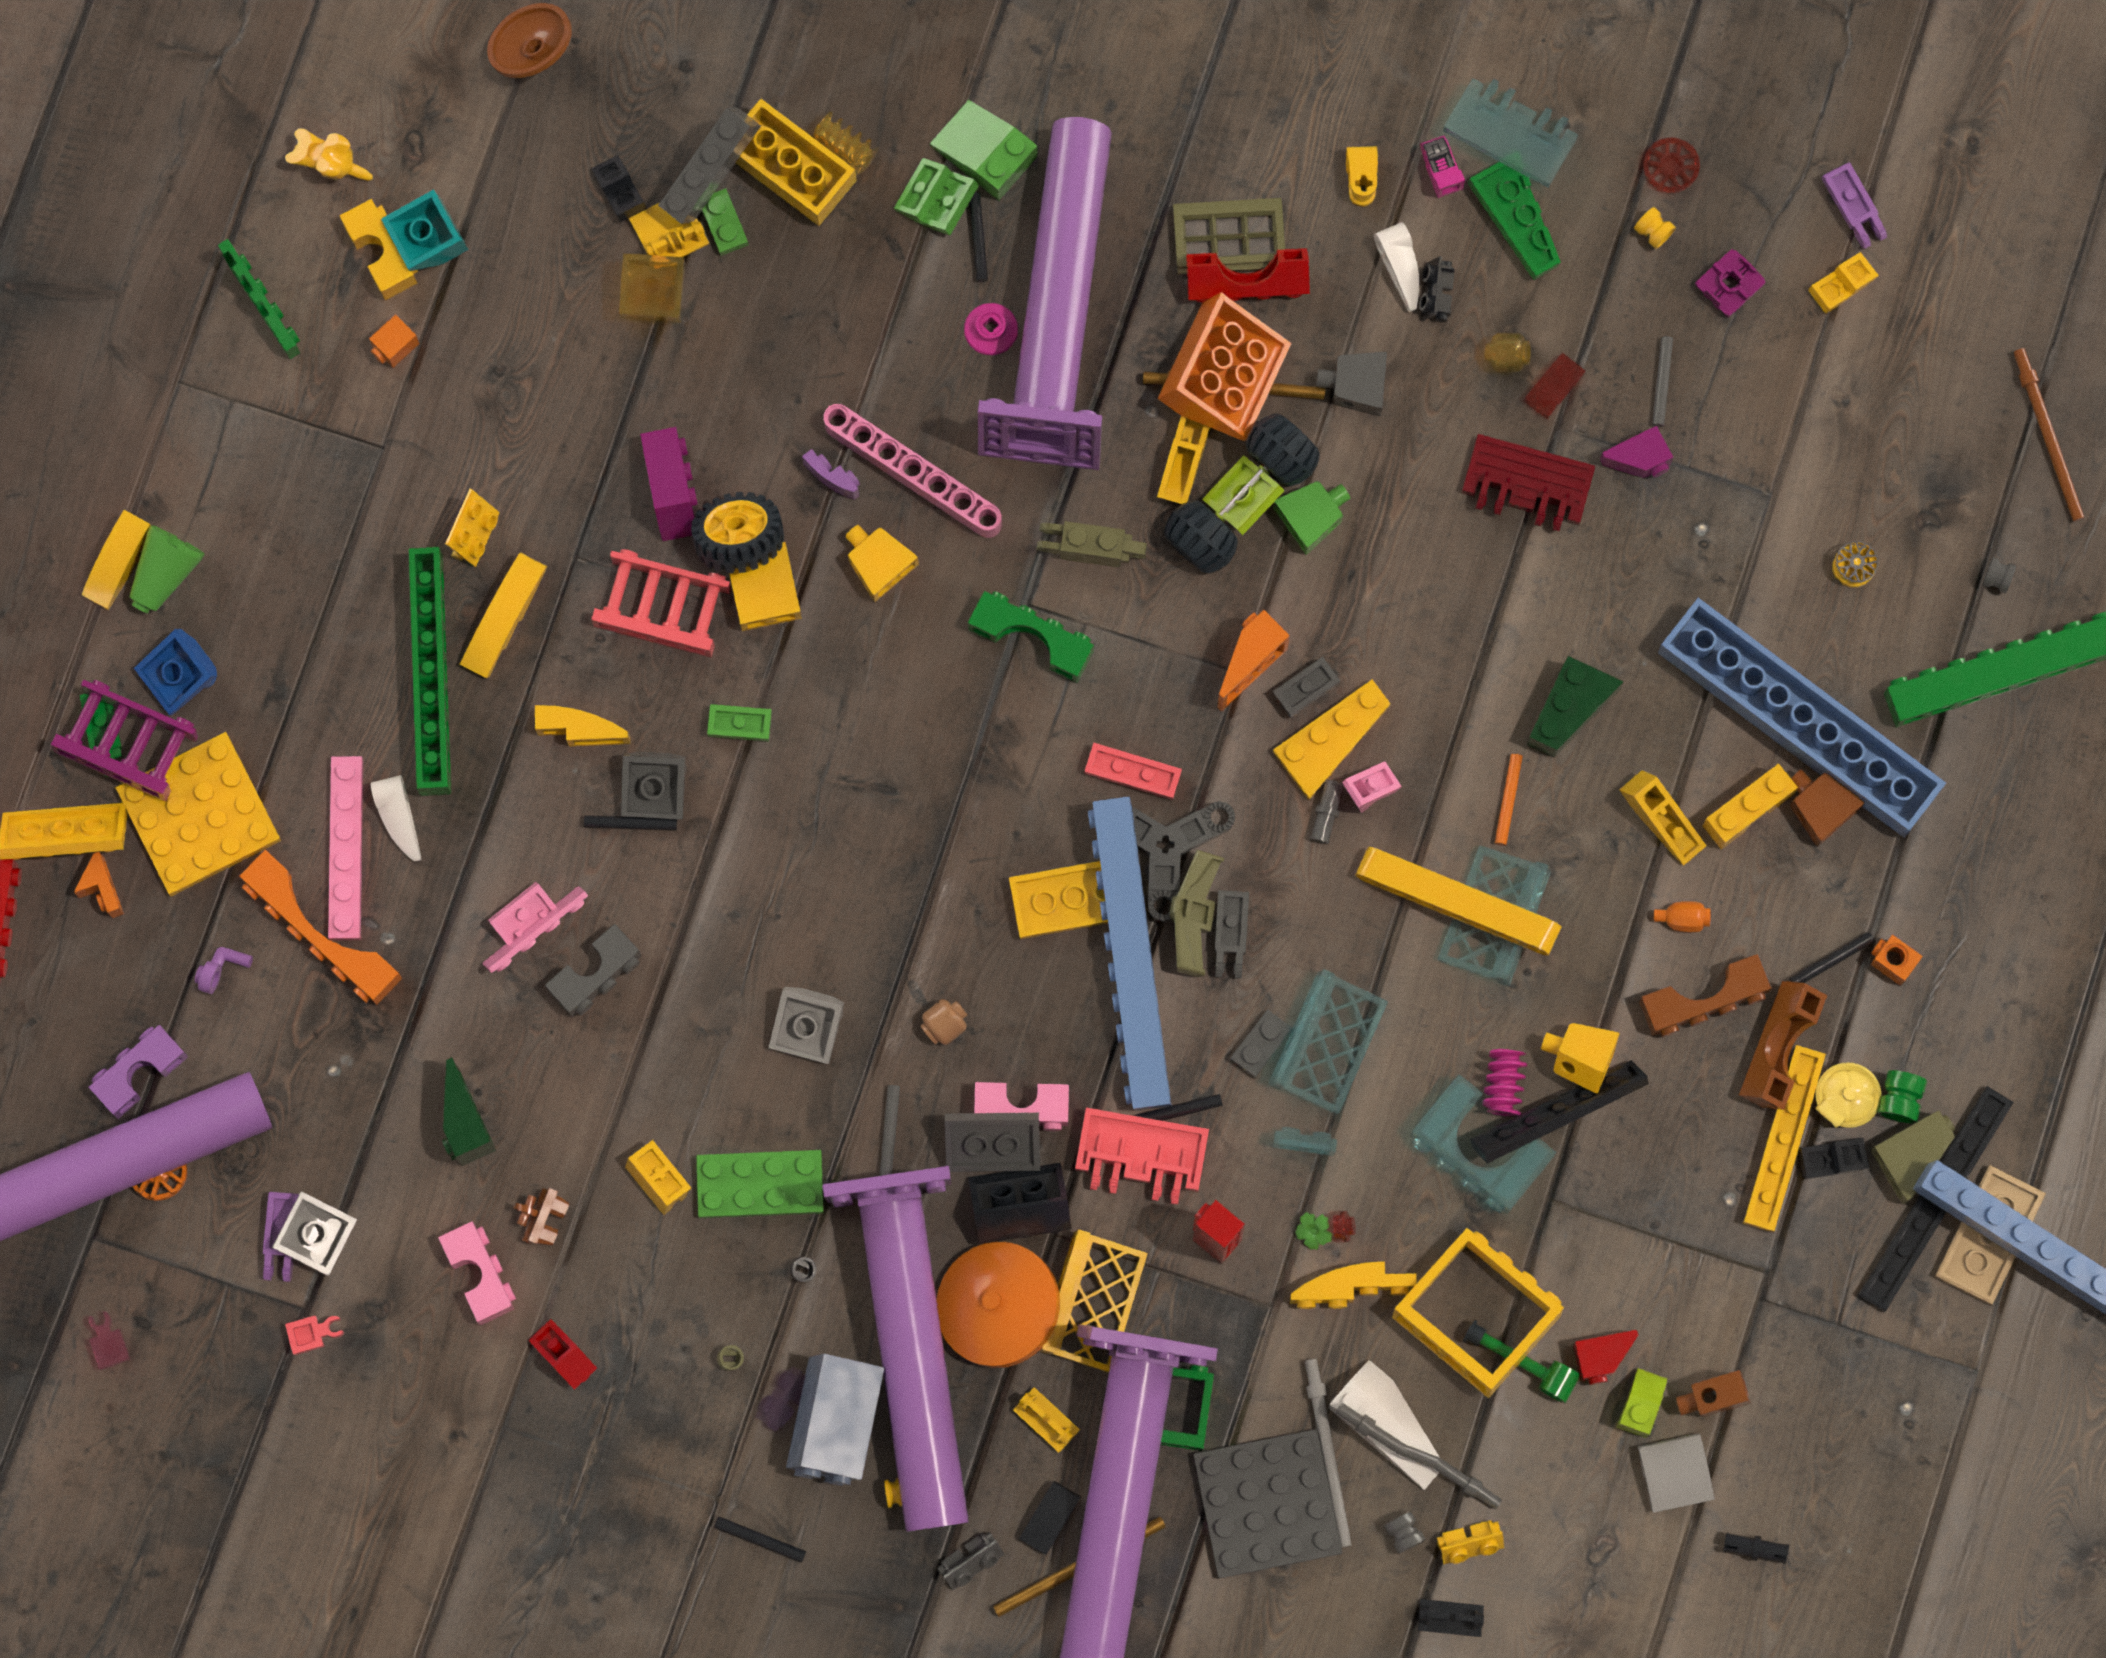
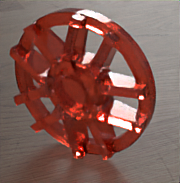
M1674 137L1663 138L1656 141L1647 150L1643 169L1648 183L1657 188V191L1681 193V191L1690 188L1697 179L1700 171V159L1694 147L1685 140ZM1671 143L1678 144L1676 153L1670 152ZM1665 144V154L1655 149ZM1681 146L1686 148L1690 154L1680 156ZM1652 154L1660 158V162L1649 160L1650 155ZM1694 158L1695 165H1684V161ZM1648 166L1657 168V170L1651 175ZM1685 171H1694L1691 179H1689ZM1662 173L1665 178L1661 183H1658L1655 178ZM1681 176L1685 184L1679 186L1676 177ZM1670 179L1674 187L1664 185Z

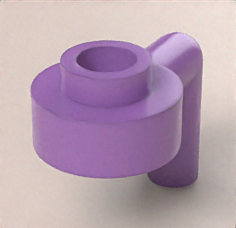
M225 947L217 948L211 962L207 961L204 966L200 965L196 972L195 983L198 984V990L213 994L219 983L222 966L225 961L250 968L253 956Z

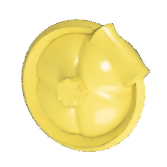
M1840 1063L1826 1070L1818 1081L1816 1087L1817 1106L1815 1109L1825 1119L1830 1121L1835 1128L1839 1126L1853 1128L1864 1125L1876 1115L1882 1097L1879 1082L1871 1071L1859 1064Z

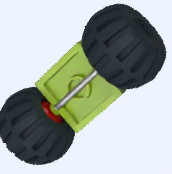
M1275 413L1262 418L1254 424L1248 434L1246 449L1260 466H1256L1243 455L1202 499L1216 512L1215 514L1204 504L1194 500L1177 507L1166 522L1164 529L1166 539L1187 561L1203 573L1209 574L1219 571L1229 564L1236 553L1238 539L1224 522H1228L1239 533L1244 535L1285 491L1268 476L1269 474L1284 486L1292 487L1308 479L1318 465L1320 457L1318 448L1297 426L1281 414Z

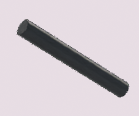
M975 192L969 202L976 282H987L988 271L981 196L979 192Z
M585 815L584 828L677 831V819Z
M1868 931L1793 975L1789 980L1790 982L1806 983L1874 943L1875 940Z
M1220 1094L1133 1116L1165 1121L1221 1107L1223 1104Z
M718 1516L714 1526L718 1530L801 1563L807 1552Z

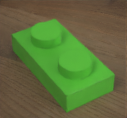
M727 189L715 192L702 209L719 254L722 256L748 246V241Z
M710 704L707 735L708 737L769 742L772 710Z

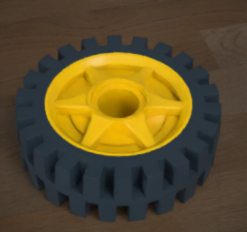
M736 492L735 497H731L730 493L724 494V500L716 497L712 499L713 505L709 503L703 505V511L698 510L695 514L696 518L692 520L691 531L697 556L702 563L705 562L708 568L714 567L715 571L722 572L725 568L727 573H734V570L738 568L739 573L746 572V567L749 566L751 570L758 569L757 563L760 562L763 566L769 563L768 557L774 559L777 556V551H780L782 548V542H784V530L777 506H774L773 501L770 499L766 501L765 496L761 494L757 498L755 493L748 492L746 497H744L743 492Z

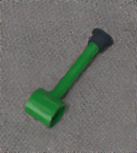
M1474 1320L1463 1342L1469 1341L1476 1346L1481 1344L1506 1359L1514 1349L1487 1334V1330L1477 1325L1478 1321ZM1527 1356L1518 1365L1542 1379L1538 1387L1540 1391L1566 1404L1581 1377L1575 1370L1553 1360L1549 1369Z

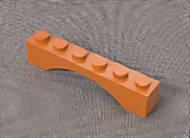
M264 850L239 876L245 883L241 888L254 900L258 897L267 903L264 909L275 920L282 917L289 924L286 928L287 931L298 941L305 938L312 945L308 950L322 962L326 958L334 966L331 971L342 982L349 979L356 986L353 992L365 1003L372 1000L378 1005L402 979L401 975L377 952L358 951L343 947L315 930L305 919L298 906L293 891L291 874L268 851Z

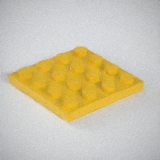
M227 732L173 759L165 775L166 782L171 789L166 802L124 783L115 787L123 804L126 805V810L171 897L281 841ZM153 768V769H151V770H149V771H147V772H145V773H146V774H149L150 771H153V772H154L155 768Z

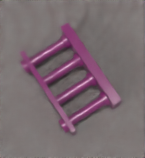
M83 679L81 686L84 693L88 694L89 697L71 733L66 734L65 737L58 734L55 735L51 743L54 753L166 802L171 789L166 782L165 775L184 737L196 742L198 734L196 729L193 728L194 724L181 717H177L174 720L109 691L110 687L98 680H93L91 683ZM100 701L117 707L98 747L94 746L92 750L83 746L81 739ZM128 713H131L145 721L126 759H122L119 762L110 758L111 754L109 751ZM156 725L173 732L154 772L150 771L149 774L138 770L139 766L137 763Z

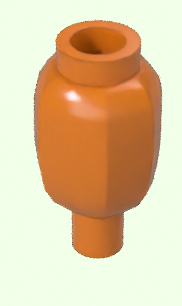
M1675 902L1667 910L1654 909V922H1667L1668 926L1676 931L1700 932L1704 927H1710L1711 908H1704V905L1700 902Z

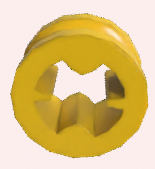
M898 1478L894 1482H889L888 1479L884 1480L888 1508H892L895 1503L902 1506Z

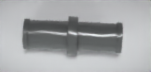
M1325 780L1320 805H1316L1315 813H1317L1310 840L1329 844L1334 820L1339 817L1340 813L1337 808L1342 789L1344 788L1343 783Z

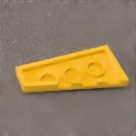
M1370 680L1273 749V753L1310 801L1325 780L1333 774L1334 770L1385 713L1391 703L1376 683Z

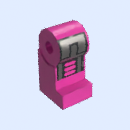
M1441 136L1421 143L1420 147L1426 163L1425 167L1437 197L1440 198L1463 190L1465 179L1461 169L1459 170L1446 137Z

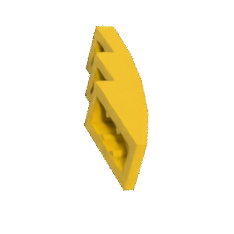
M523 553L518 554L482 618L460 665L485 678L490 677L502 650L506 649L518 622L522 621L548 566Z

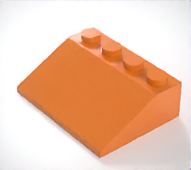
M1219 293L1202 303L1158 396V400L1183 417L1246 441L1291 343L1223 293Z

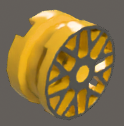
M1862 541L1846 543L1838 551L1832 562V571L1835 578L1842 585L1850 588H1858L1868 583L1878 568V556L1875 550L1869 544Z

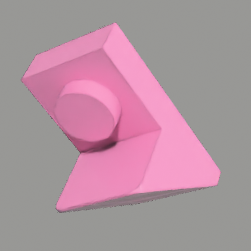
M1386 762L1353 775L1342 782L1361 813L1374 802L1395 793L1402 787Z

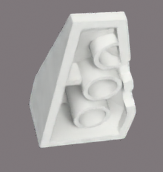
M1370 1360L1346 1384L1328 1407L1336 1414L1338 1407L1341 1403H1344L1360 1415L1366 1414L1374 1419L1377 1426L1404 1444L1439 1457L1394 1381ZM1336 1414V1415H1337L1339 1418H1341L1346 1424H1348L1354 1431H1356V1430H1355V1427H1356V1426H1354L1353 1424H1351L1350 1422H1348L1347 1420H1345L1344 1418H1342L1341 1416H1339L1338 1414ZM1356 1431L1423 1490L1439 1474L1435 1469L1402 1457L1371 1436L1367 1435L1365 1437Z

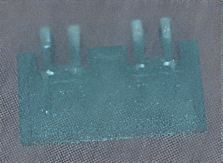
M1472 78L1446 122L1443 132L1549 188L1578 138V134L1567 129L1562 139H1559L1569 119L1563 116L1558 120L1553 133L1549 134L1542 129L1551 118V109L1546 107L1534 126L1532 122L1537 112L1514 100L1507 111L1516 93L1514 89L1509 88L1505 92L1500 105L1497 106L1490 102V100L1499 88V81L1493 79L1483 97H1480L1479 94L1484 84Z

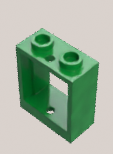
M1190 1365L1189 1370L1174 1367L1172 1378L1205 1382L1198 1434L1163 1430L1161 1445L1203 1452L1214 1373H1208L1207 1367Z

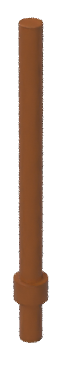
M2025 348L2018 349L2013 353L2021 373L2018 375L2022 388L2027 390L2073 522L2080 521L2085 517L2037 384L2040 382L2035 369L2032 370Z

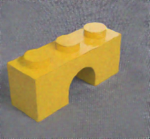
M370 199L339 215L357 250L368 244H377L384 249L381 258L369 265L368 269L385 300L417 284L414 274L418 270H408L381 220L387 216L382 205L376 208L373 200Z
M1777 764L1707 817L1702 826L1722 850L1746 832L1760 817L1767 812L1771 813L1792 797L1798 787L1780 764Z

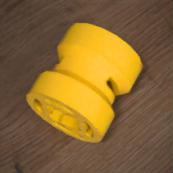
M1652 207L1636 223L1634 230L1639 235L1649 236V244L1653 248L1658 249L1673 234L1676 226L1670 221L1662 222L1661 213L1655 207Z

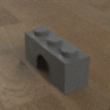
M616 924L611 926L592 943L594 950L602 960L601 966L595 974L580 976L567 965L545 985L548 992L571 1017H574L577 1013L581 1016L593 1006L592 1000L598 994H607L617 984L615 979L623 972L626 975L629 974L640 964L638 960L642 956L640 951Z

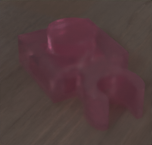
M106 1311L103 1312L105 1323L101 1326L95 1324L93 1316L89 1317L90 1326L98 1334V1337L89 1341L101 1371L131 1360L121 1330L117 1329L111 1332L112 1319Z

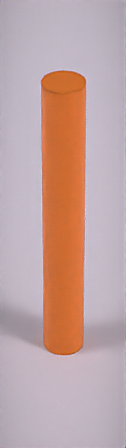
M1511 754L1494 842L1496 845H1507L1523 756L1519 754Z

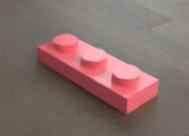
M1093 743L1085 768V774L1170 800L1174 798L1182 772L1180 768L1097 743Z

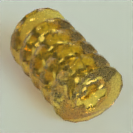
M830 111L817 125L812 137L843 159L847 164L853 166L856 175H859L871 164L878 152L879 146L871 150V138L861 143L863 134L861 131L851 136L852 125L847 126L844 130L841 129L842 118H839L834 123L831 122L834 113Z

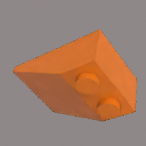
M1265 610L1258 616L1255 613L1251 614L1241 625L1243 630L1241 631L1219 692L1217 708L1221 712L1288 650L1290 635Z

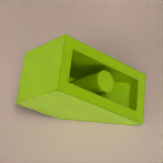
M1637 1368L1617 1428L1647 1438L1655 1422L1667 1378Z

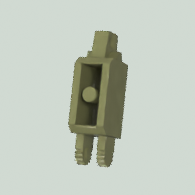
M1067 521L1064 522V525L1046 522L1040 524V532L1062 536V542L1038 541L1036 549L1042 552L1060 554V558L1067 561L1121 567V563H1129V558L1145 559L1147 543L1132 541V535L1125 534V529Z

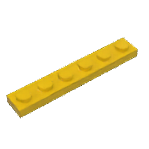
M1799 1045L1794 1047L1788 1072L1795 1083L1785 1109H1776L1743 1224L1772 1233L1775 1231L1826 1056L1825 1053Z

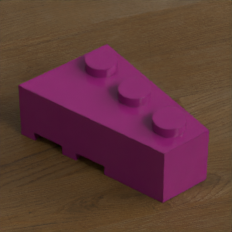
M676 427L640 434L662 542L692 536V520L695 518L693 506L698 505L695 488H689L688 481L693 480L690 462L684 463L683 456L688 455L685 437H678Z

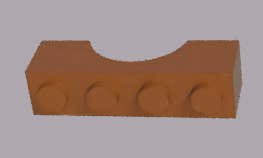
M1756 954L1729 964L1725 970L1723 988L1713 997L1704 1000H1692L1680 995L1669 986L1642 996L1639 1003L1652 1036L1661 1033L1662 1038L1679 1032L1678 1027L1690 1023L1691 1027L1707 1022V1016L1717 1012H1719L1720 1016L1730 1014L1737 1010L1736 1005L1746 1001L1749 1006L1762 1002L1766 999L1765 994L1769 993L1771 986L1760 958Z
M1781 982L1739 1096L1763 1108L1785 1109L1795 1083L1788 1072V1057L1791 1048L1806 1029L1817 1024L1827 998L1826 994L1806 983Z

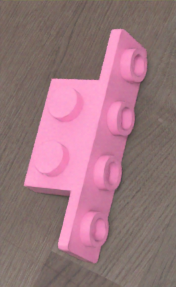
M537 882L532 884L488 920L506 944L482 964L490 973H493L495 970L499 972L505 969L512 962L511 958L519 951L525 952L536 943L535 938L544 931L548 933L560 924L559 919L568 912L571 914L580 909L584 904L583 900L588 896L587 893L578 886L558 903L554 904Z

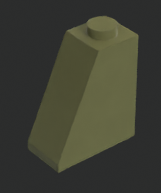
M1939 1110L1876 1145L1871 1150L1872 1155L1902 1205L1915 1195L1916 1192L1912 1189L1927 1164L1935 1160L1939 1161L1955 1138L1953 1134L1955 1127L1946 1114L1942 1116Z

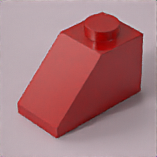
M552 1319L528 1340L574 1390L581 1383L585 1382L597 1369Z
M1631 1330L1575 1341L1573 1348L1578 1372L1581 1375L1580 1381H1589V1385L1608 1382L1607 1377L1612 1376L1637 1339L1638 1331Z

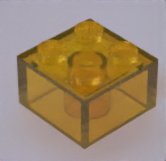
M623 253L619 304L620 318L681 323L685 276L684 257Z

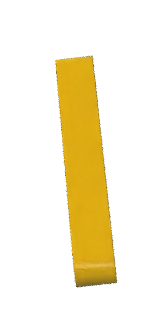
M1374 847L1367 848L1355 874L1357 878L1368 884L1545 956H1549L1562 928L1558 923Z

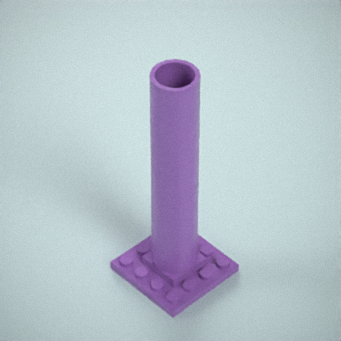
M1067 117L1055 121L1052 125L1013 404H1006L1004 401L990 398L986 401L979 400L978 455L1099 470L1102 415H1097L1091 410L1074 412L1112 136L1110 128L1096 120L1083 117Z
M250 1072L0 1174V1241L272 1129L270 1119Z
M949 1166L823 1184L825 1199L828 1203L832 1202L835 1207L853 1205V1199H858L882 1367H884L883 1376L906 1531L969 1522L921 1189L926 1188L928 1194L946 1191L945 1185H952Z
M1078 1324L1076 1336L1084 1338L1083 1344L1109 1349L1108 1355L1112 1356L1060 1658H1124L1173 1369L1178 1367L1179 1361L1206 1366L1207 1360L1216 1361L1218 1349Z

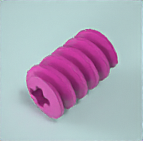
M1493 1049L1489 1052V1057L1495 1061L1488 1063L1487 1068L1494 1073L1486 1076V1081L1492 1084V1086L1485 1087L1484 1093L1491 1098L1484 1099L1482 1103L1484 1107L1489 1109L1487 1110L1488 1113L1511 1117L1521 1115V1112L1513 1109V1105L1522 1104L1523 1101L1515 1097L1514 1094L1524 1091V1087L1517 1085L1516 1081L1526 1078V1075L1518 1072V1068L1527 1067L1526 1062L1519 1060V1057L1526 1055V1053L1509 1049Z

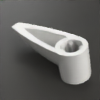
M1401 222L1375 233L1374 241L1407 310L1411 312L1417 309L1419 272L1410 233L1405 224Z
M399 775L371 782L375 805L391 838L414 862L421 861L415 825L402 776Z

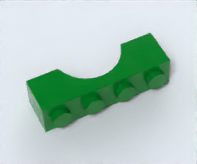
M986 591L983 592L968 621V630L994 643L1011 633L1024 632L1032 634L1046 645L1050 654V670L1078 683L1094 652V644L1090 643L1091 639L1088 636L1077 631L1072 634L1064 630V626L1054 619L1047 618L1045 621L1035 616L1036 612L1025 605L1017 607L1009 603V598L999 592L993 591L992 594Z

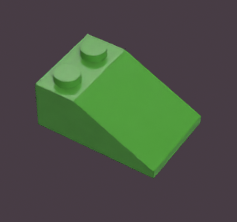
M970 100L963 105L930 143L932 148L968 177L974 179L998 201L1038 157L1037 145L1014 126Z

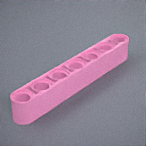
M833 404L825 410L824 425L826 432L831 437L980 536L992 538L1000 532L1002 518L1000 510L995 505L846 406ZM834 416H842L846 419L845 423L841 426H833L829 422ZM861 432H866L871 436L870 440L865 443H859L854 438ZM885 449H892L896 452L895 456L890 460L882 459L879 455ZM911 465L918 466L921 469L920 473L916 476H908L904 471ZM935 482H941L946 486L945 490L941 493H934L929 488ZM959 499H967L971 502V505L968 509L960 510L955 507V503ZM991 515L996 519V523L986 527L980 523V519L983 516Z

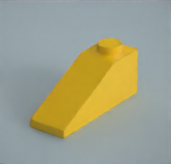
M1641 770L1619 789L1635 813L1681 865L1684 866L1707 846L1657 776Z

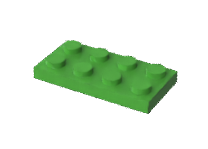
M806 1150L697 1155L699 1219L824 1214L822 1151Z

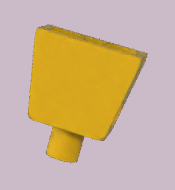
M856 525L845 536L855 547L848 554L849 563L874 602L919 565L918 557L882 528H878L869 536L860 525Z
M1572 1023L1569 1024L1564 1038L1547 1032L1541 1050L1557 1055L1553 1069L1555 1074L1598 1094L1614 1056L1620 1033Z

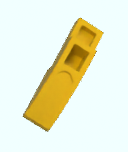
M1385 1261L1350 1265L1330 1271L1302 1285L1291 1293L1290 1304H1297V1309H1314L1317 1303H1328V1308L1343 1309L1347 1308V1303H1353L1354 1291H1359L1361 1296L1378 1295V1290H1391V1295L1396 1296L1407 1295L1417 1284L1416 1274H1385Z

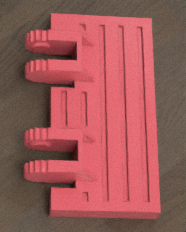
M1086 1108L1075 1170L1088 1173L1090 1160L1094 1159L1095 1163L1090 1189L1097 1190L1100 1186L1102 1163L1114 1165L1112 1178H1110L1109 1193L1115 1194L1117 1193L1121 1165H1126L1124 1179L1150 1183L1152 1170H1157L1152 1200L1159 1201L1162 1194L1163 1174L1174 1175L1175 1182L1170 1199L1172 1204H1178L1183 1175L1187 1176L1185 1190L1196 1192L1199 1190L1209 1129Z

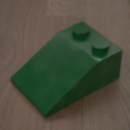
M451 1057L446 1060L443 1130L446 1138L442 1139V1143L452 1161L457 1159L464 1166L495 1152L496 1149L461 1071Z

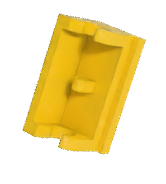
M653 1140L627 1160L625 1168L663 1215L668 1213L677 1201H683L688 1191L691 1190L690 1185Z

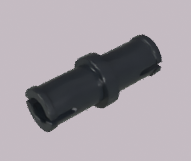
M1726 1532L1723 1553L1751 1557L1752 1561L1763 1559L1786 1565L1789 1544L1761 1540L1762 1536L1755 1535V1538Z

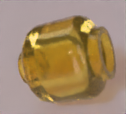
M1496 333L1491 343H1486L1485 360L1486 362H1491V366L1496 372H1521L1524 366L1530 363V342L1525 341L1524 336L1520 333Z

